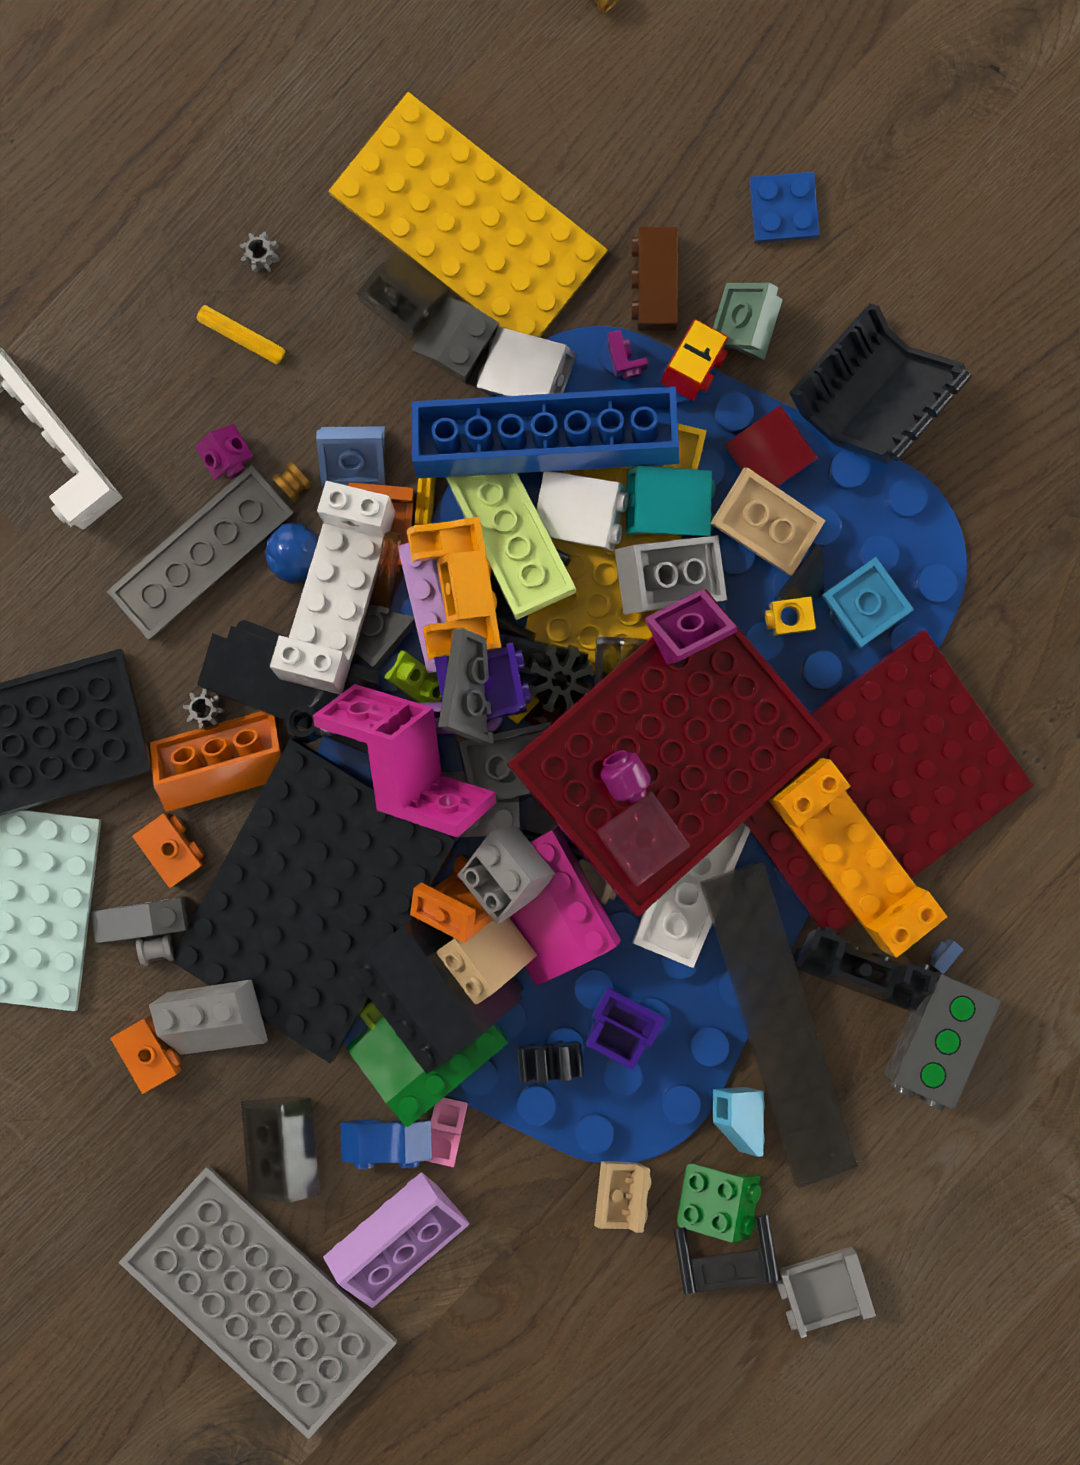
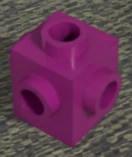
M234 424L211 431L195 446L214 480L226 475L229 479L238 476L245 471L244 465L253 458L247 444Z

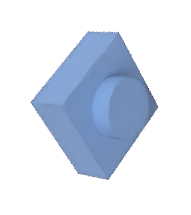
M947 939L945 943L940 941L930 952L929 956L932 959L928 964L944 974L964 949L953 940Z

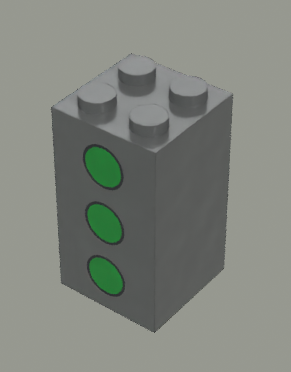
M930 969V971L939 974L934 994L926 996L916 1010L910 1012L884 1071V1075L891 1080L889 1085L894 1087V1090L913 1098L914 1093L920 1095L919 1098L925 1101L924 1103L933 1108L943 1111L946 1106L955 1110L1002 1001Z

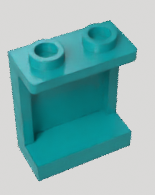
M636 466L627 470L629 502L626 509V535L658 534L692 536L693 538L711 536V531L714 528L710 524L714 518V514L711 512V499L715 494V482L712 480V471Z

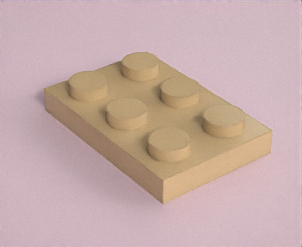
M743 468L710 524L786 575L792 576L826 520L751 469Z

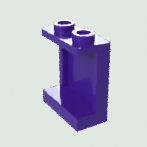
M513 642L507 643V647L487 651L489 679L484 683L485 701L491 702V714H486L487 720L527 712L526 703L532 702L528 682L521 683L519 673L520 670H525L522 651H515ZM447 655L434 658L442 700L449 662Z

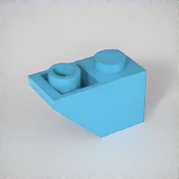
M748 1087L713 1089V1123L739 1152L757 1157L763 1156V1144L765 1142L764 1091Z

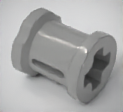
M170 933L163 934V937L149 940L138 938L136 940L137 955L142 967L148 966L149 962L163 959L174 961L173 953L175 948Z

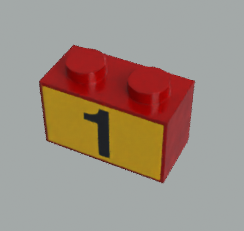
M694 319L668 363L660 383L667 387H676V392L694 401L700 390L706 393L715 377V375L710 373L715 366L720 369L729 352L724 349L729 337Z

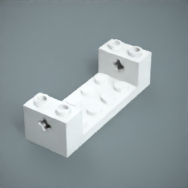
M0 347V393L6 390L11 397H15L20 403H24L21 407L24 414L31 422H35L40 428L43 427L45 429L41 432L42 436L53 448H56L60 453L64 452L65 455L61 458L62 461L73 473L76 472L73 478L49 496L55 504L51 509L63 523L66 522L70 527L75 525L84 530L123 497L8 354Z
M326 481L317 509L323 526L289 638L279 635L270 668L281 680L341 695L396 511L390 497L387 495Z

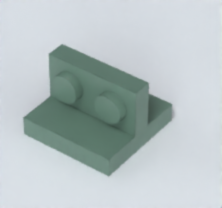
M726 283L713 325L714 329L729 337L724 348L735 349L755 360H765L783 300L776 296L779 287L771 283Z

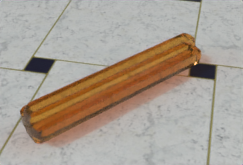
M388 531L382 539L373 605H380L391 609L399 559L398 549L402 540L399 533Z

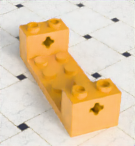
M816 757L768 800L878 947L897 958L948 916L929 891L914 884L847 794L846 790L851 786L834 763L829 759Z

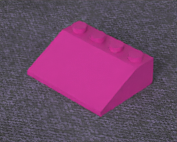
M559 826L530 841L532 846L554 871L555 876L539 896L509 917L537 954L525 966L535 986L595 959L617 947L621 941Z

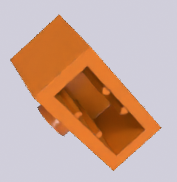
M163 813L132 835V837L170 889L186 880L204 867L206 863L202 859L205 857V853L196 841L190 842L183 833L187 829L181 819L176 814L171 816L170 813Z
M150 1015L110 1038L142 1094L182 1071L179 1066L182 1064L177 1051L172 1047L169 1048L157 1036L154 1022Z

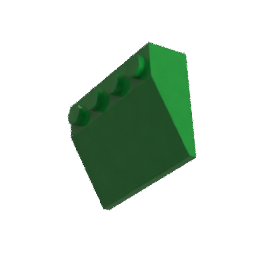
M383 1016L374 1023L376 1027L373 1030L371 1027L366 1029L347 1045L346 1049L385 1103L408 1128L507 1045L508 1036L495 1023L484 1034L428 1074L416 1062L413 1055Z

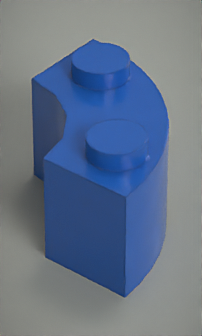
M379 1118L340 1122L342 1161L354 1163L357 1169L373 1168L374 1163H400L401 1168L419 1167L420 1161L432 1160L431 1120L418 1119L408 1128L399 1118L386 1122L379 1121Z

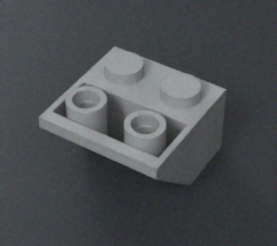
M516 825L491 831L458 874V877L496 925L505 921L539 896L555 876L554 871Z

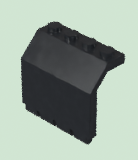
M869 303L789 394L800 415L835 446L887 464L890 460L899 461L913 445L912 440L916 441L933 422L932 417H938L954 398L952 394H958L972 376L962 362L910 347L890 330L880 307Z
M414 917L350 965L348 970L413 1055L416 1062L428 1074L484 1034L523 999L519 993L524 988L516 977L513 976L495 993L480 1003L474 1004L436 953L454 937Z

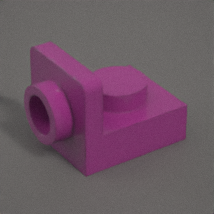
M621 330L609 332L606 340L615 377L623 375L624 379L627 380L642 376V371L647 370L648 367L647 358L628 362V358L632 357L629 339H623Z

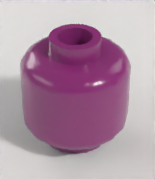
M625 750L613 753L605 759L600 776L615 800H628L632 803L645 796V789L650 784L651 776L636 753H627Z

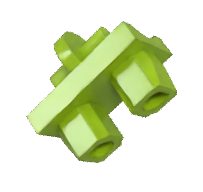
M401 650L395 665L386 673L384 678L417 703L440 702L442 698L437 675L435 673H427L426 667Z

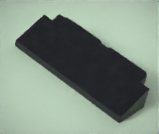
M246 620L240 621L236 627L231 626L227 638L212 633L197 683L201 688L208 689L211 692L286 721L290 710L295 706L308 705L313 709H322L340 695L279 679L270 668L279 635L287 636ZM351 662L343 692L354 684L380 692L382 688L379 685L380 677L377 672ZM310 717L302 718L298 726L308 730L312 726L313 720ZM339 734L324 736L369 755L368 746L365 742H359Z

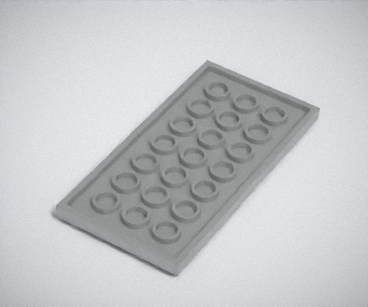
M209 1165L119 1261L123 1268L307 1439L319 1429L397 1343L395 1337Z

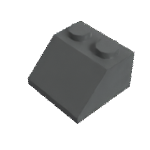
M445 296L412 348V351L467 384L487 352L490 340L497 332L499 322L469 304Z

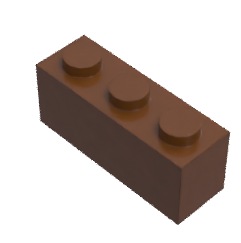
M639 227L638 237H632V257H638V269H632V289H638V301H632L631 320H637V330H676L678 324V227Z

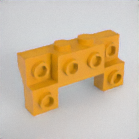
M480 517L414 525L408 528L407 536L412 562L437 561L447 621L423 627L428 660H434L435 657L445 655L449 658L454 629L464 628L485 637L487 651L502 648L495 612L497 598L492 591L490 582L492 568L486 558Z

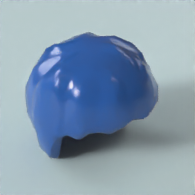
M291 522L279 526L267 540L265 558L270 571L278 579L284 580L289 584L304 582L307 579L317 546V534L302 524H293Z

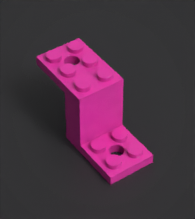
M354 684L313 715L315 727L367 743L377 811L450 836L459 837L497 803L496 792L442 775L434 709L432 707Z

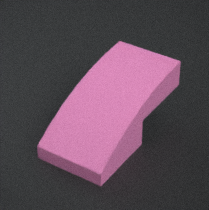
M442 1098L434 1105L431 1118L432 1160H426L427 1162L454 1167L468 1103Z

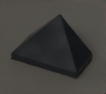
M817 545L812 549L774 599L776 601L812 597V599L822 598L821 595L824 594L822 547Z

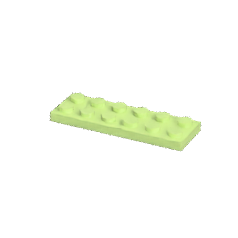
M517 473L445 477L465 518L480 517L486 558L516 620L576 593V587Z

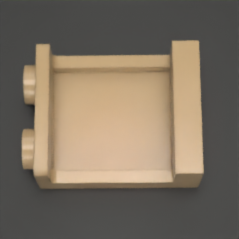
M510 918L497 925L494 921H491L465 943L454 938L436 952L474 1004L480 1003L495 993L537 956Z

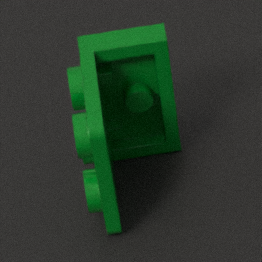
M696 1163L688 1164L685 1170L677 1217L678 1226L731 1243L749 1240L756 1226L754 1213L756 1203L761 1196V1186L759 1185L761 1175L750 1172L731 1174Z

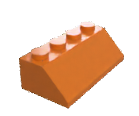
M259 711L220 722L218 725H209L204 729H195L150 742L153 785L166 812L265 785L285 750L277 718Z

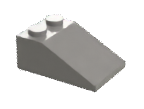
M718 535L639 544L615 549L624 615L662 610L701 589H707L717 602L727 600Z

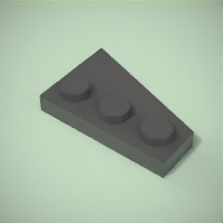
M369 603L354 653L377 671L416 626L414 617L407 614L402 615L391 611L389 608Z
M464 628L454 629L438 727L483 745L493 744V732H488L486 716V714H491V702L485 701L484 683L489 679L486 638Z

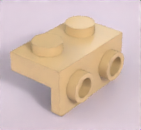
M601 1161L594 1226L600 1229H630L636 1233L644 1232V1224L648 1218L647 1197L651 1187V1175L648 1167L637 1162Z

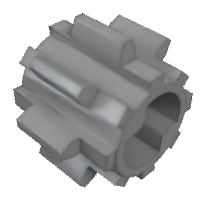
M266 232L260 234L259 237H254L253 234L249 233L250 240L239 245L241 250L246 252L243 253L245 256L241 258L244 265L252 264L251 268L255 274L260 271V268H265L266 271L271 272L270 265L272 262L280 261L278 255L275 254V250L279 247L277 242L268 241ZM259 247H263L266 252L262 258H256L253 253Z
M203 689L199 697L194 693H190V699L192 700L190 705H183V708L190 712L186 721L191 723L198 720L199 729H204L207 721L213 725H218L217 714L225 712L224 709L218 708L217 705L221 697L216 695L210 698L208 689ZM203 700H205L207 706H211V711L205 718H202L201 712H197V706Z

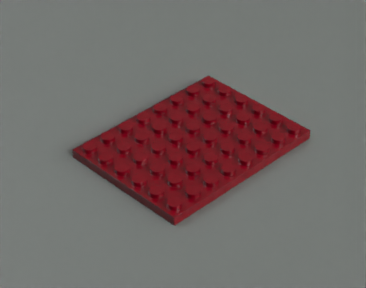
M706 589L705 592L713 599V601H714V602L721 608V610L727 615V613L722 609V607L717 603V601L712 597V595H711V594L707 591V589ZM738 627V632L679 662L669 665L666 664L653 636H651L506 763L637 917L643 914L833 741ZM625 750L627 753H636L651 776L650 784L645 789V796L632 803L628 800H615L600 776L605 759L613 753Z
M926 630L917 632L810 713L833 740L816 757L829 759L834 763L851 786L846 790L847 794L911 879L1034 786ZM769 800L743 822L819 928L827 927L840 934L858 920Z

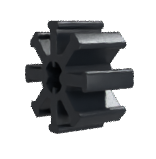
M558 1040L547 1044L535 1042L530 1043V1046L517 1047L519 1080L522 1083L533 1081L548 1083L550 1080L569 1081L573 1077L581 1078L584 1076L582 1045L579 1041L563 1042V1040Z

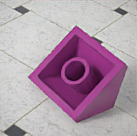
M704 589L645 618L646 624L667 665L679 662L738 632L736 625Z

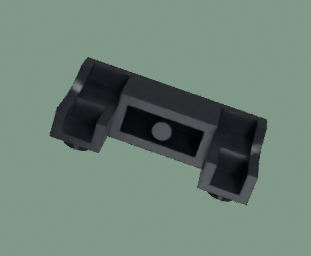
M820 927V929H815L808 933L805 945L796 949L791 968L908 1011L916 1010L926 996L934 994L939 977L938 973L930 971L929 965L919 961H911V963L900 966L890 962L891 959L884 955L876 953L871 955L862 952L860 947L847 943L846 939L838 937L839 932L827 927Z

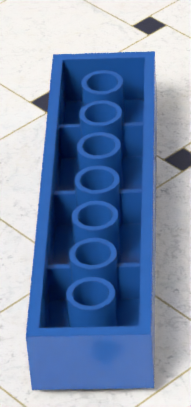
M676 387L411 402L412 463L417 479L679 464Z

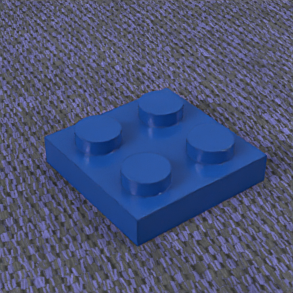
M814 172L750 177L749 186L754 243L815 239L819 237Z

